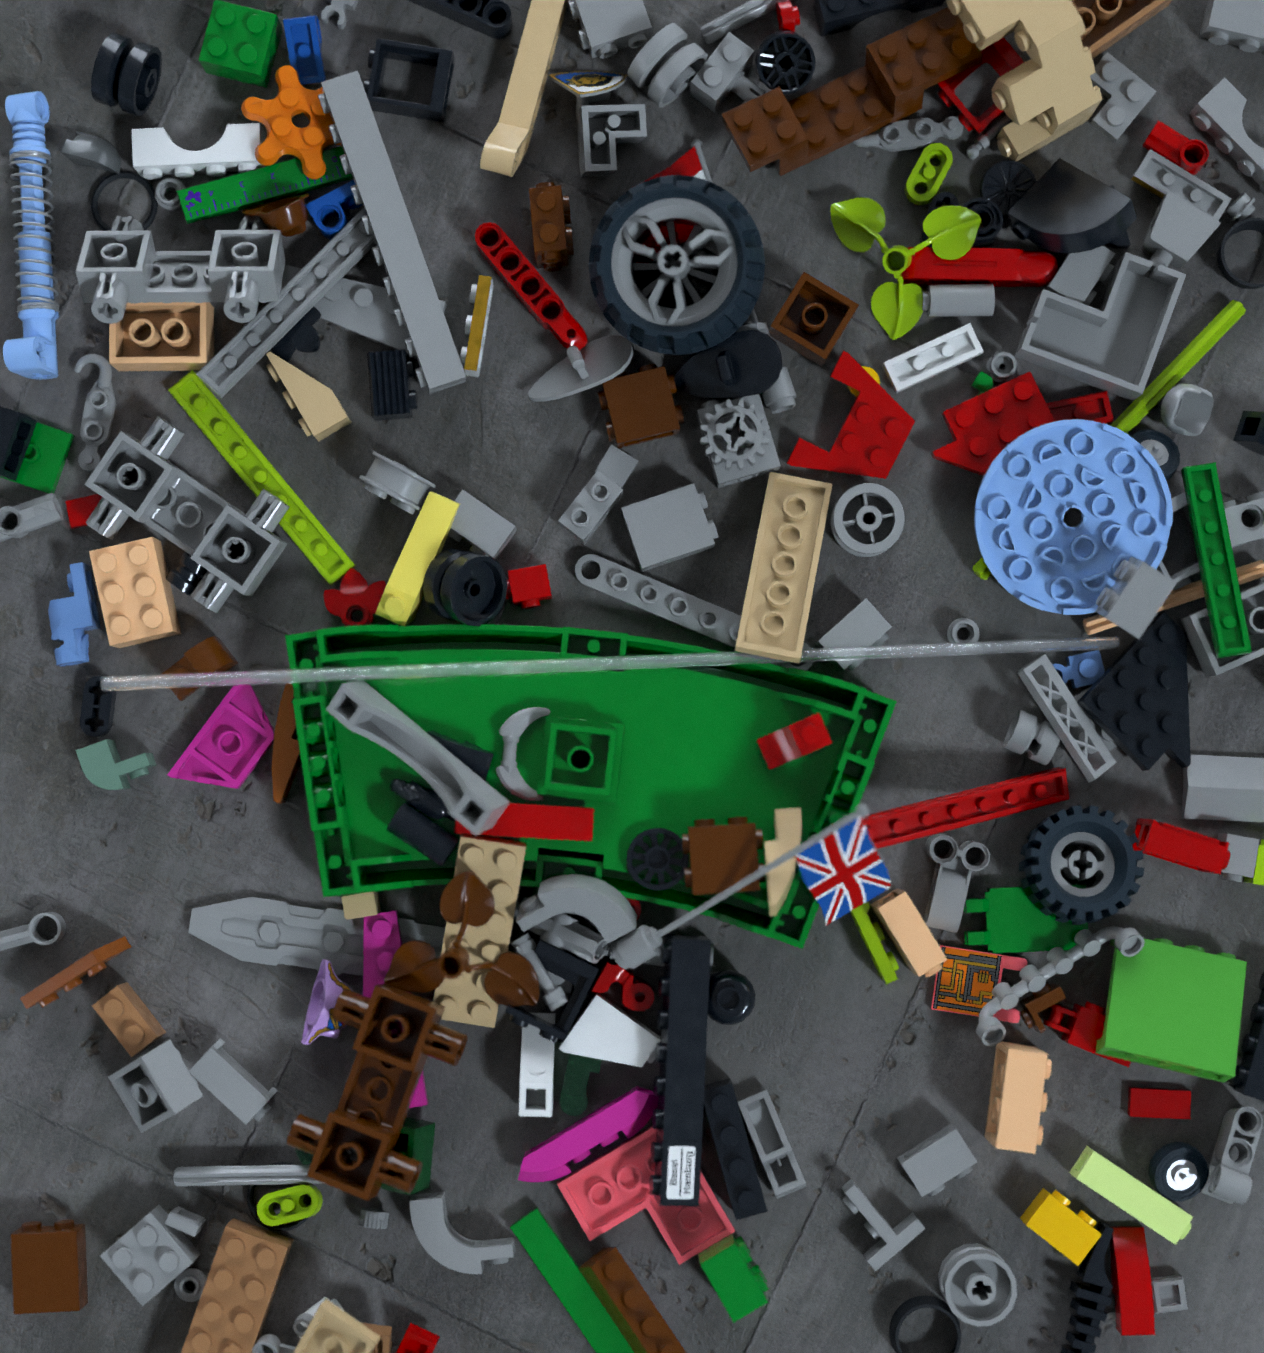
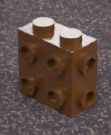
M542 182L536 184L534 188H529L534 253L537 268H543L547 272L561 270L562 266H569L568 255H574L572 228L565 227V224H571L569 195L562 196L561 185L555 186L552 182Z
M657 364L642 366L638 368V373L626 375V372H622L613 379L602 383L603 391L598 392L602 411L608 410L611 422L605 423L609 441L616 440L618 449L680 433V424H684V417L681 406H674L672 394L677 393L673 374H666L665 366L657 368Z
M747 817L727 818L728 824L714 825V819L694 820L695 826L688 827V834H682L683 854H690V867L684 868L685 888L692 887L693 895L721 893L763 868L764 862L758 863L757 849H763L762 829H756L754 822L748 823ZM765 874L736 892L760 890L759 883L765 882Z

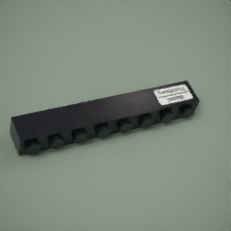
M666 935V942L661 945L660 962L664 964V977L659 978L658 992L659 996L663 997L662 1010L657 1012V1028L661 1030V1043H657L655 1049L656 1062L660 1063L659 1076L654 1078V1094L658 1096V1109H654L652 1114L653 1129H657L656 1142L651 1144V1161L655 1162V1175H650L649 1179L650 1195H654V1199L660 1206H699L711 940L704 936Z

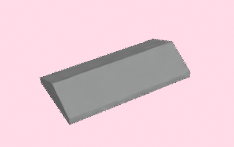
M1191 755V764L1183 768L1182 819L1264 822V758Z

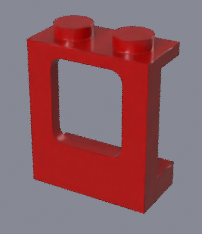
M1004 37L980 51L983 55L982 63L937 83L941 88L937 94L948 107L955 104L961 112L958 119L969 132L975 128L980 134L1005 111L999 110L994 103L983 114L974 117L955 95V89L983 64H990L1001 77L1025 63Z

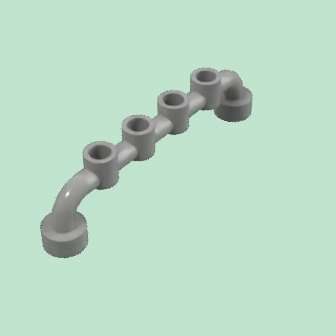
M1110 926L1094 934L1088 929L1079 931L1074 937V943L1076 944L1074 947L1066 952L1061 947H1055L1048 952V964L1040 969H1037L1032 964L1023 967L1019 973L1021 981L1010 987L1006 982L998 983L992 990L994 998L985 1004L979 1013V1024L976 1028V1034L986 1046H994L1000 1043L1005 1037L1006 1030L996 1017H993L996 1012L1002 1008L1005 1010L1012 1009L1017 1005L1018 998L1029 991H1040L1045 986L1046 980L1055 974L1068 973L1075 961L1083 956H1094L1106 941L1115 939L1114 944L1124 956L1131 957L1142 950L1144 938L1135 928L1131 927L1124 929L1122 927Z

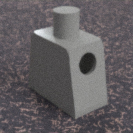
M1168 191L1156 208L1142 244L1146 250L1153 253L1149 260L1153 262L1149 271L1152 272L1159 264L1165 267L1171 264L1180 269L1219 227L1221 222Z

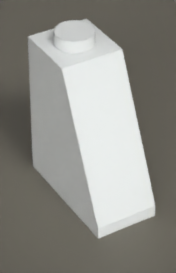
M596 993L568 1032L565 1041L561 1042L559 1049L564 1053L642 1067L646 1061L651 1064L655 1060L656 1044L661 1039L659 1035L600 993Z

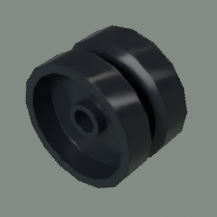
M111 33L101 45L94 63L91 78L93 99L110 107L116 106L119 103L122 111L142 116L149 109L158 89L162 70V55L159 48L144 42L135 45L131 38Z
M462 549L446 550L430 563L425 573L423 584L425 602L433 613L442 618L455 620L468 626L486 624L500 612L506 600L507 580L505 572L499 562L489 556L474 554Z

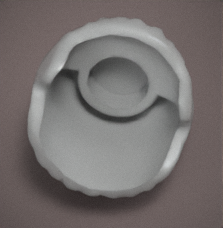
M1183 383L1172 387L1161 404L1160 412L1163 425L1171 432L1180 435L1197 436L1201 434L1211 416L1214 403L1212 393L1195 384Z

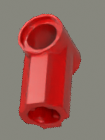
M1161 121L1157 122L1142 147L1147 150H1153L1192 175H1196L1201 170L1209 156L1208 147L1203 141L1198 139L1190 140ZM1191 153L1195 155L1198 163L1188 162L1184 154Z

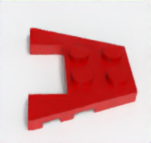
M843 350L830 377L858 390L859 393L830 451H826L799 437L786 463L796 467L886 479L915 420L848 352Z

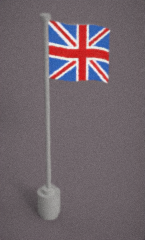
M864 803L856 806L857 810L661 930L657 931L654 927L650 928L647 925L638 927L617 940L616 945L612 948L615 961L622 969H635L661 953L662 936L794 856L796 857L803 881L822 909L825 926L891 888V880L886 864L870 840L863 819L870 815L868 807Z

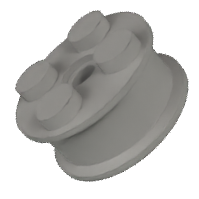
M373 451L372 454L375 456V459L366 476H359L364 481L362 487L384 500L389 494L392 496L391 503L412 515L415 510L421 511L420 504L430 487L435 488L436 485L417 475L415 471L396 461L393 462Z
M863 483L848 489L839 498L831 514V530L836 542L848 553L859 557H873L888 550L900 537L905 522L904 510L898 497L888 488L874 483ZM863 516H869L872 519V524H866L863 521Z

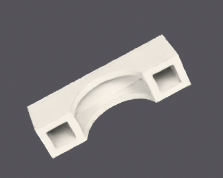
M260 123L227 124L220 140L213 146L200 151H189L178 147L172 142L164 127L131 129L133 167L145 179L157 180L161 179L162 175L174 174L178 178L194 177L195 173H206L209 176L220 177L226 175V172L238 171L240 174L266 167L255 158L256 147L265 140V132Z

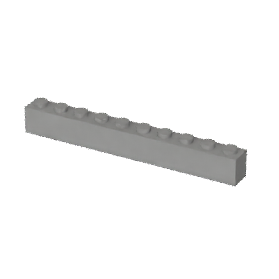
M355 71L321 82L323 93L318 95L323 113L330 112L334 124L328 126L334 144L341 143L344 155L339 156L345 175L352 174L355 185L350 186L356 205H363L366 215L362 216L361 220L367 236L371 234L374 236L377 246L372 247L376 263L378 266L384 265L387 277L382 279L388 296L394 295L398 307L393 308L399 327L405 325L409 337L405 338L404 341L409 356H416L420 368L415 369V373L420 387L427 386L429 394L464 383L466 382V375L359 72Z

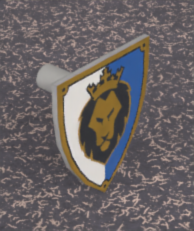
M573 71L550 74L548 78L576 95L577 112L581 106H588L591 102L609 100L610 91L623 85L627 75L601 71Z

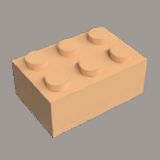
M210 302L127 303L123 319L117 323L109 324V364L118 371H200L214 357V307Z
M148 537L89 551L110 646L123 648L181 634L171 584L165 578L168 575L160 540Z
M1004 1041L996 1044L984 1137L997 1149L1035 1154L1036 1145H1041L1043 1126L1039 1125L1041 1112H1045L1047 1107V1093L1043 1092L1045 1079L1050 1078L1052 1063L1051 1059H1047L1048 1054L1036 1046Z

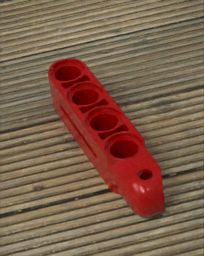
M492 222L481 224L476 229L475 241L477 249L483 258L539 324L548 329L564 348L568 349L571 346H576L579 351L584 348L588 343L587 334L567 310L561 298L497 224ZM492 234L499 238L498 242L493 246L482 244V239L487 235ZM513 258L519 262L517 268L511 271L505 270L502 267L503 262L507 259ZM530 282L539 285V290L533 295L525 294L522 291L525 284ZM553 306L558 308L560 314L554 319L545 318L543 311L547 307Z
M925 247L912 255L910 266L901 275L904 280L903 284L992 283L994 287H1042L1048 285L1053 280L1059 266L1056 258L1046 252H1031L1009 248H971L961 258L946 260L938 257L932 247Z

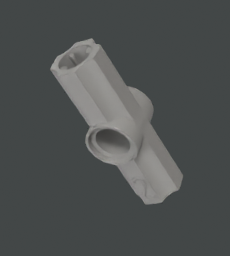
M50 493L13 507L4 506L0 508V542L11 538H22L28 532L64 520L63 510L56 495ZM12 515H17V526L9 530L7 528V520Z
M524 897L523 900L518 902L516 905L513 922L516 924H518L516 921L520 905L526 899H528L527 897ZM565 913L552 916L528 929L540 935L541 940L561 950H569L575 955L595 964L604 957L608 948L607 942L602 935L581 925L579 920Z

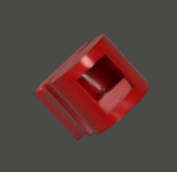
M606 960L591 987V991L603 993L608 992L611 983H620L622 985V1004L633 1011H645L651 1007L654 1001V992L646 981H633L634 976L632 972L622 969L617 962Z

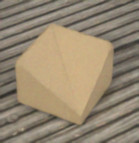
M378 891L344 894L341 897L344 917L347 920L381 913Z

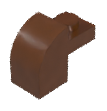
M213 636L183 654L184 657L160 676L177 698L183 701L206 682H215L238 664V661L220 638Z

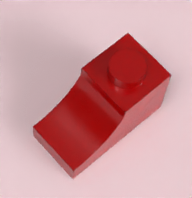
M820 713L756 740L769 770L832 744Z

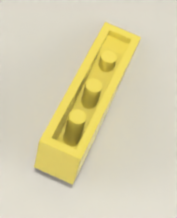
M433 491L428 493L385 587L375 613L376 615L401 626H407L415 619L424 596L423 584L425 573L430 563L441 553L460 503Z

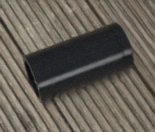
M406 803L402 804L386 829L441 867L460 840Z

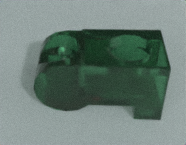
M575 1054L569 1055L560 1096V1106L566 1114L578 1116L586 1110L588 1106L586 1088L590 1072L599 1074L601 1059Z

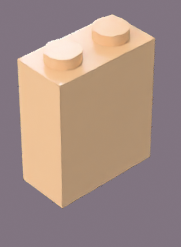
M897 888L870 904L912 973L919 977L924 974L928 978L943 968L941 963L946 961L947 958L906 891Z

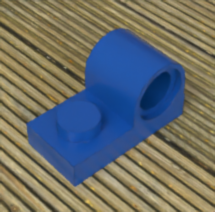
M312 15L283 19L290 66L297 70L301 85L326 81L318 16Z
M354 180L306 204V208L315 225H317L320 233L328 240H331L348 223L343 210L347 208L356 209L362 206V204L356 205L350 186L355 185ZM330 216L339 217V222L334 227L324 226L325 220Z

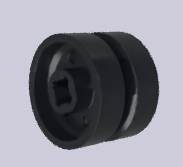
M788 30L777 31L767 36L758 47L755 59L756 69L762 82L771 90L780 87L783 94L794 93L804 88L811 80L816 65L815 55L810 44L798 33ZM785 56L790 57L791 64L782 68L779 61Z

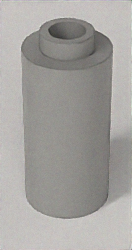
M992 283L928 284L927 291H923L922 310L927 311L928 317L992 316L994 313L995 291Z

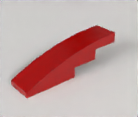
M509 803L493 828L478 835L592 841L594 808ZM455 819L454 833L473 834Z

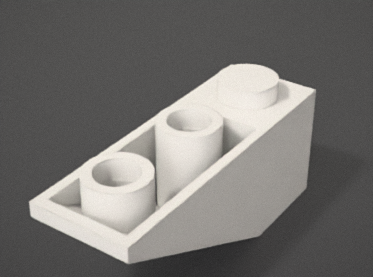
M531 1013L555 1024V1013ZM528 1024L527 1028L522 1027L519 1116L552 1117L555 1042L540 1036L539 1032L541 1029L531 1024Z

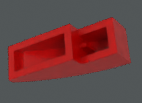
M1110 1227L1114 1229L1110 1239L1112 1293L1115 1295L1116 1329L1121 1335H1155L1152 1283L1144 1227Z

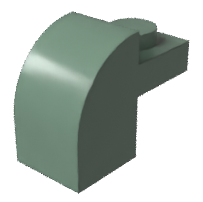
M109 739L75 750L87 779L95 786L106 790L130 789L127 776H130L131 780L150 774L148 768L157 765L153 753H143L121 761L115 741Z

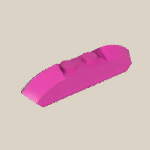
M636 1086L525 1152L518 1180L524 1182H547L562 1178L572 1173L568 1164L569 1161L573 1160L574 1164L584 1160L591 1154L589 1149L601 1143L602 1147L611 1144L619 1138L617 1133L621 1130L628 1139L631 1138L652 1117L653 1110L658 1106V1096H655L654 1091Z

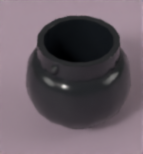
M732 970L714 973L709 978L708 1016L711 1020L721 1025H734L744 1021L751 1014L755 1006L756 994L753 984L745 975Z

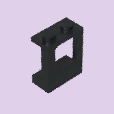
M540 940L534 952L539 957L546 971L571 982L574 985V992L559 1022L556 1024H552L527 1012L524 1005H508L505 1012L511 1015L510 1021L524 1028L531 1024L541 1029L539 1032L540 1036L556 1043L558 1038L565 1041L600 967L573 953L561 950Z

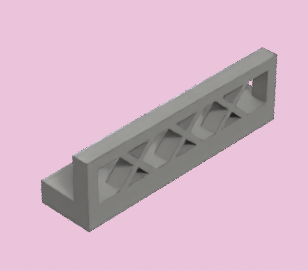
M1046 654L1018 670L1017 674L1088 782L1097 779L1117 763Z

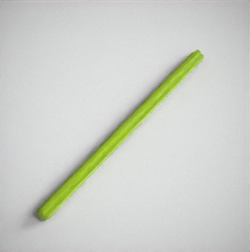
M1231 300L1144 390L1143 394L1134 400L1110 426L1129 434L1163 399L1167 392L1245 314L1246 309L1239 301ZM983 558L972 568L973 572L982 580H987L992 575Z

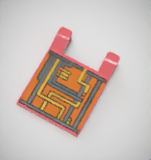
M940 945L947 960L941 963L943 968L935 975L931 1009L979 1017L983 1006L994 998L992 990L998 983H1001L1003 968L1021 971L1023 967L1027 966L1028 961L1023 957ZM1002 1008L993 1017L1000 1021L1018 1023L1020 1021V1011L1015 1008L1009 1010Z

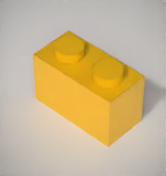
M1042 1188L1020 1219L1036 1234L1079 1266L1102 1235L1094 1228L1097 1221L1083 1210H1080L1078 1214L1068 1207L1071 1201L1056 1189L1051 1194L1045 1188Z

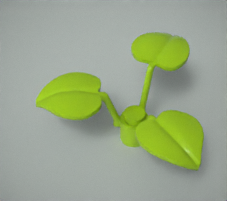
M858 197L835 202L830 207L832 224L841 242L853 251L866 252L872 247L874 239H876L881 247V252L884 254L882 259L884 269L894 274V277L897 279V283L889 281L881 284L874 291L871 299V308L876 320L892 340H896L909 332L918 322L924 311L922 310L923 291L921 287L915 283L903 285L904 280L901 273L910 266L912 255L932 244L934 253L942 259L955 260L961 258L973 246L981 223L980 215L971 209L955 205L942 206L929 213L923 221V230L929 237L928 239L911 249L902 245H896L889 249L882 236L878 234L884 229L886 224L884 210L878 202L870 198Z

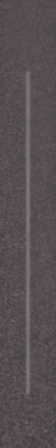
M1117 636L813 648L802 649L800 662L1118 649L1119 639ZM714 652L102 677L101 688L102 691L790 662L742 652Z

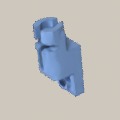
M83 562L69 564L71 573L67 574V583L70 592H74V596L51 600L49 603L48 615L52 634L51 640L64 642L59 648L54 649L56 666L59 667L89 662V635L85 634L84 631L101 628L91 566Z

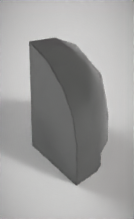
M75 132L76 137L73 141L68 139L65 141L61 153L73 163L120 174L121 160L117 149L111 142L82 132Z

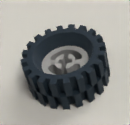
M1081 805L1072 806L1040 822L1037 825L1038 827L1032 830L1026 837L1029 842L1022 846L1020 852L1021 855H1025V860L1019 862V872L1025 871L1026 878L1022 879L1021 883L1023 889L1030 886L1033 894L1028 896L1033 904L1040 902L1043 905L1040 911L1046 916L1055 914L1056 921L1062 923L1072 921V925H1081L1087 922L1093 923L1118 913L1119 909L1126 907L1132 901L1129 897L1138 892L1141 885L1135 882L1136 879L1143 877L1144 868L1137 867V862L1144 859L1143 851L1134 852L1132 844L1139 842L1137 836L1134 833L1127 837L1124 830L1129 825L1124 820L1117 823L1112 821L1115 814L1109 810L1100 814L1098 813L1099 807L1090 805L1084 809H1081ZM1069 844L1081 845L1090 850L1081 854L1080 850H1077L1064 858L1061 855L1062 850ZM1078 861V865L1083 866L1084 870L1079 872V868L1074 867L1073 863ZM1093 875L1096 877V881L1088 889L1073 887L1064 880L1065 878L1071 882L1077 879V882H1081Z

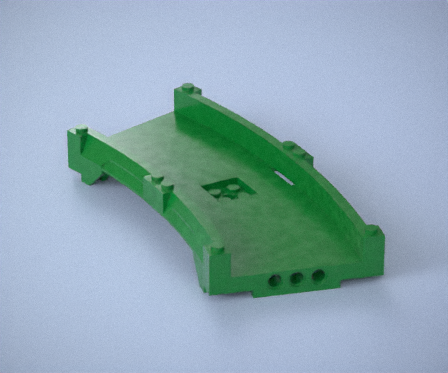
M440 624L418 626L355 625L285 635L294 700H292L311 830L312 832L314 831L323 897L424 885H446L454 878L459 848L458 842L449 858L441 867L386 830L396 812L403 803H406L405 799L391 791L390 783L392 780L397 778L406 782H412L413 780L422 786L430 789L433 788L418 772L398 756L372 740L349 730L326 710L344 683L363 679L425 732L435 731L460 743L467 741L494 753L486 783L510 803L594 808L592 841L489 836L527 843L519 886L539 887L540 882L555 876L567 874L586 875L610 884L625 898L687 911L694 910L720 893L693 895L692 887L685 888V875L677 884L664 890H651L638 884L631 876L627 866L628 848L637 835L648 829L663 828L672 831L682 839V834H688V827L695 826L694 820L714 819V825L728 824L727 818L747 817L748 823L754 822L756 829H762L763 849H757L758 863L764 862V841H776L774 829L775 809L801 808L802 832L800 844L804 843L832 826L833 823H837L857 810L856 806L860 804L875 764L874 760L897 702L867 691L863 687L823 674L791 667L786 668L703 647L631 636L628 633L572 627ZM559 662L622 668L624 672L559 665ZM531 707H542L550 710L549 715L540 717L530 723L520 735L519 743L517 742V769L525 783L536 791L537 795H543V799L537 801L526 800L512 794L504 787L496 773V768L503 761L504 741L503 736L499 734L501 726L514 713ZM820 713L832 744L769 770L756 740ZM577 750H585L590 755V763L584 769L575 768L571 762V757ZM411 806L460 839L461 834L454 833L455 822L446 817L442 819L431 818ZM662 833L657 834L658 846L661 845L665 837ZM650 836L643 837V841L651 848ZM671 839L666 849L668 850L676 846L677 842ZM639 845L635 846V853L646 854ZM539 848L602 854L604 859L596 860L573 856L538 854ZM681 851L671 855V858L681 859L683 857ZM688 854V867H690V854ZM633 859L632 865L636 867L645 861ZM797 864L795 876L787 897L776 916H769L766 875L765 882L759 883L760 890L735 892L700 913L803 949L819 904L803 881ZM669 865L676 873L680 872V865ZM647 868L639 872L638 876L644 879L649 869ZM663 871L664 881H672V877L666 871ZM654 872V875L650 881L651 884L658 883V877L656 872Z

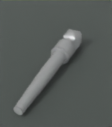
M1005 115L985 135L982 134L975 141V145L972 144L967 149L966 155L974 160L979 155V151H984L991 144L990 141L1011 119Z

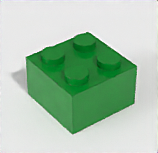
M214 0L199 56V62L205 72L267 88L283 30L277 14Z
M732 1233L698 1255L702 1269L734 1323L767 1304L766 1291L770 1289L759 1265L756 1264L752 1267L750 1263L753 1261L750 1255L751 1252L743 1237L739 1236L736 1238Z

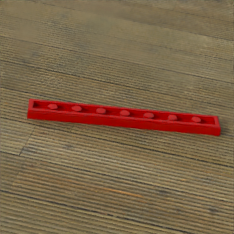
M1056 767L873 813L863 819L869 838L876 849L1069 800L1066 768Z

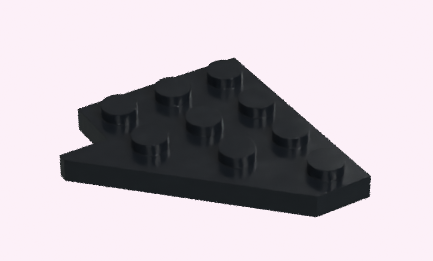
M1162 612L1150 622L1140 639L1136 637L1077 702L1142 771L1150 770L1165 752L1181 768L1188 767L1191 764L1186 634L1165 612Z

